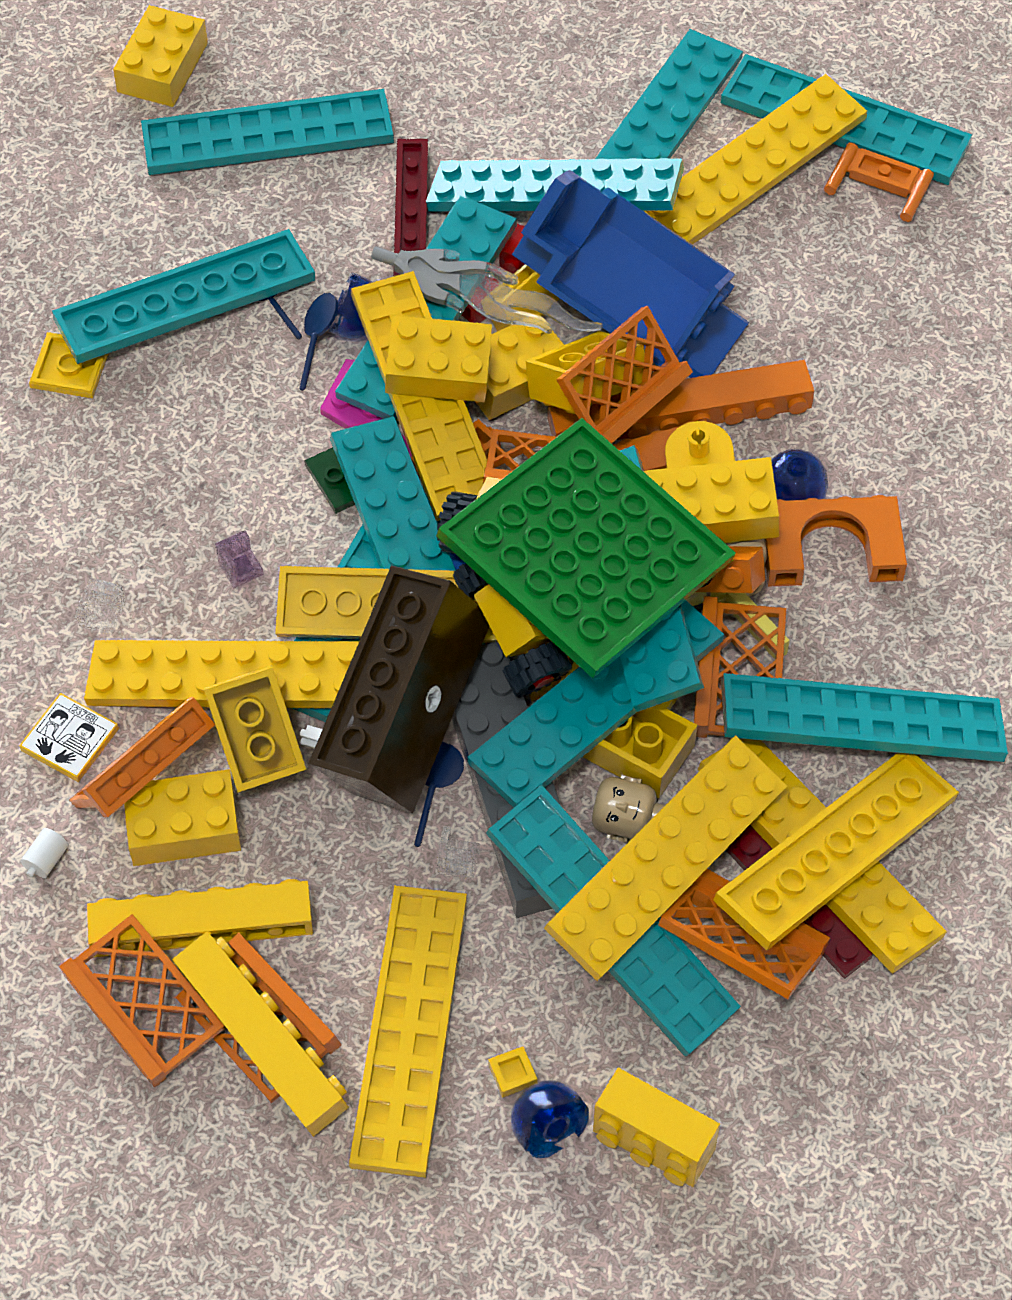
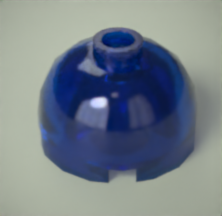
M351 272L346 281L350 283L348 290H342L338 299V311L336 316H339L338 322H334L328 332L341 337L355 339L365 336L366 333L351 296V288L369 284L372 281Z
M788 449L778 453L771 459L777 499L791 501L807 500L808 498L824 499L828 491L827 470L821 460L811 452L802 449Z
M555 1080L540 1081L525 1088L516 1099L511 1110V1129L516 1139L526 1152H530L533 1157L538 1159L548 1158L562 1150V1147L555 1144L575 1133L579 1138L589 1120V1108L578 1093L569 1085Z

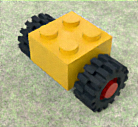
M465 563L459 566L460 569L454 571L453 578L456 584L473 601H477L505 657L519 655L518 659L509 662V665H506L502 670L515 697L526 696L533 691L537 692L542 687L551 685L553 681H558L561 679V676L566 675L572 669L566 654Z

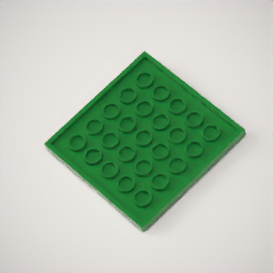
M583 418L579 419L438 529L436 535L592 678L596 677L727 566L736 554Z

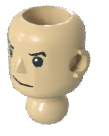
M621 775V778L609 777L603 780L599 786L593 808L592 824L596 830L607 834L606 838L627 843L628 839L631 840L665 805L656 803L655 790L651 786L643 784L642 779Z

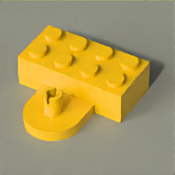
M695 421L680 426L670 435L666 443L665 456L667 468L644 471L724 543L779 537V512L771 457L735 461L730 436L716 424Z
M575 662L572 663V669L563 676L560 682L579 667ZM675 698L636 712L585 754L583 758L620 778L621 775L642 779V783L651 786L656 792V797L660 798L694 748L698 725L670 711L678 699Z

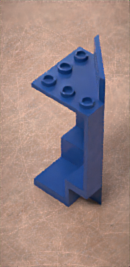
M571 170L564 172L554 179L521 233L524 236L512 253V256L540 274L536 281L539 285L609 333L617 329L641 307L648 306L679 362H688L693 371L689 375L690 378L712 375L750 323L722 304L735 287V285L730 283L735 276L732 271L609 187L600 191ZM642 319L638 322L637 337L646 339L647 327ZM654 348L653 363L660 367L666 360L661 351Z

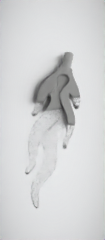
M377 246L372 251V259L394 266V271L400 275L414 271L425 299L451 307L458 312H464V303L455 295L441 288L452 291L464 299L477 312L500 323L535 327L547 334L552 333L551 325L543 317L511 309V307H521L543 313L570 330L591 332L599 331L603 328L602 323L583 321L573 317L546 294L518 290L496 282L492 278L509 285H517L518 276L489 262L475 260L460 261V253L448 249L401 250L397 254Z

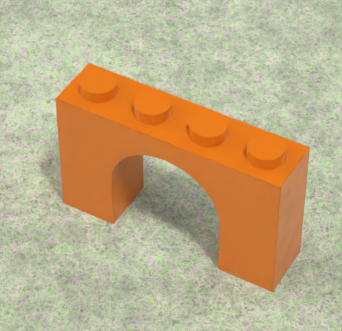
M875 495L863 498L843 496L837 499L807 498L791 501L777 499L779 537L764 539L767 547L765 568L768 587L802 585L804 561L801 541L808 533L823 527L844 529L860 540L866 554L869 582L904 580L907 560L897 496Z

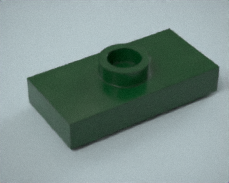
M333 447L304 460L305 467L335 514L355 505Z

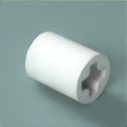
M43 828L20 862L28 870L27 875L30 877L36 874L46 878L69 844L57 832Z

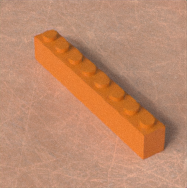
M805 359L687 378L616 440L639 438L649 435L654 431L668 430L690 421L695 422L706 419L707 422L713 424L726 422L729 425L740 423L743 419L758 417L764 420L779 413H803L807 409L812 408L814 387ZM621 393L611 396L610 402H620ZM598 404L590 405L589 415L594 423L599 420L601 405ZM548 406L547 419L552 436H559L579 420L576 413L571 414L567 413L565 409Z

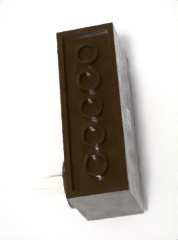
M391 565L323 729L307 725L306 730L302 729L300 732L302 737L300 744L314 749L308 764L354 795L413 814L489 629V624L479 605L450 580Z

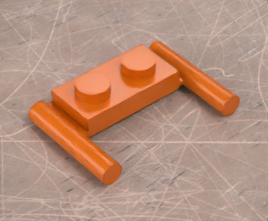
M848 143L829 177L824 191L829 195H834L846 172H849V178L905 198L910 194L900 214V218L903 221L910 222L934 173L929 169L920 170V168L863 148L860 149L854 143Z

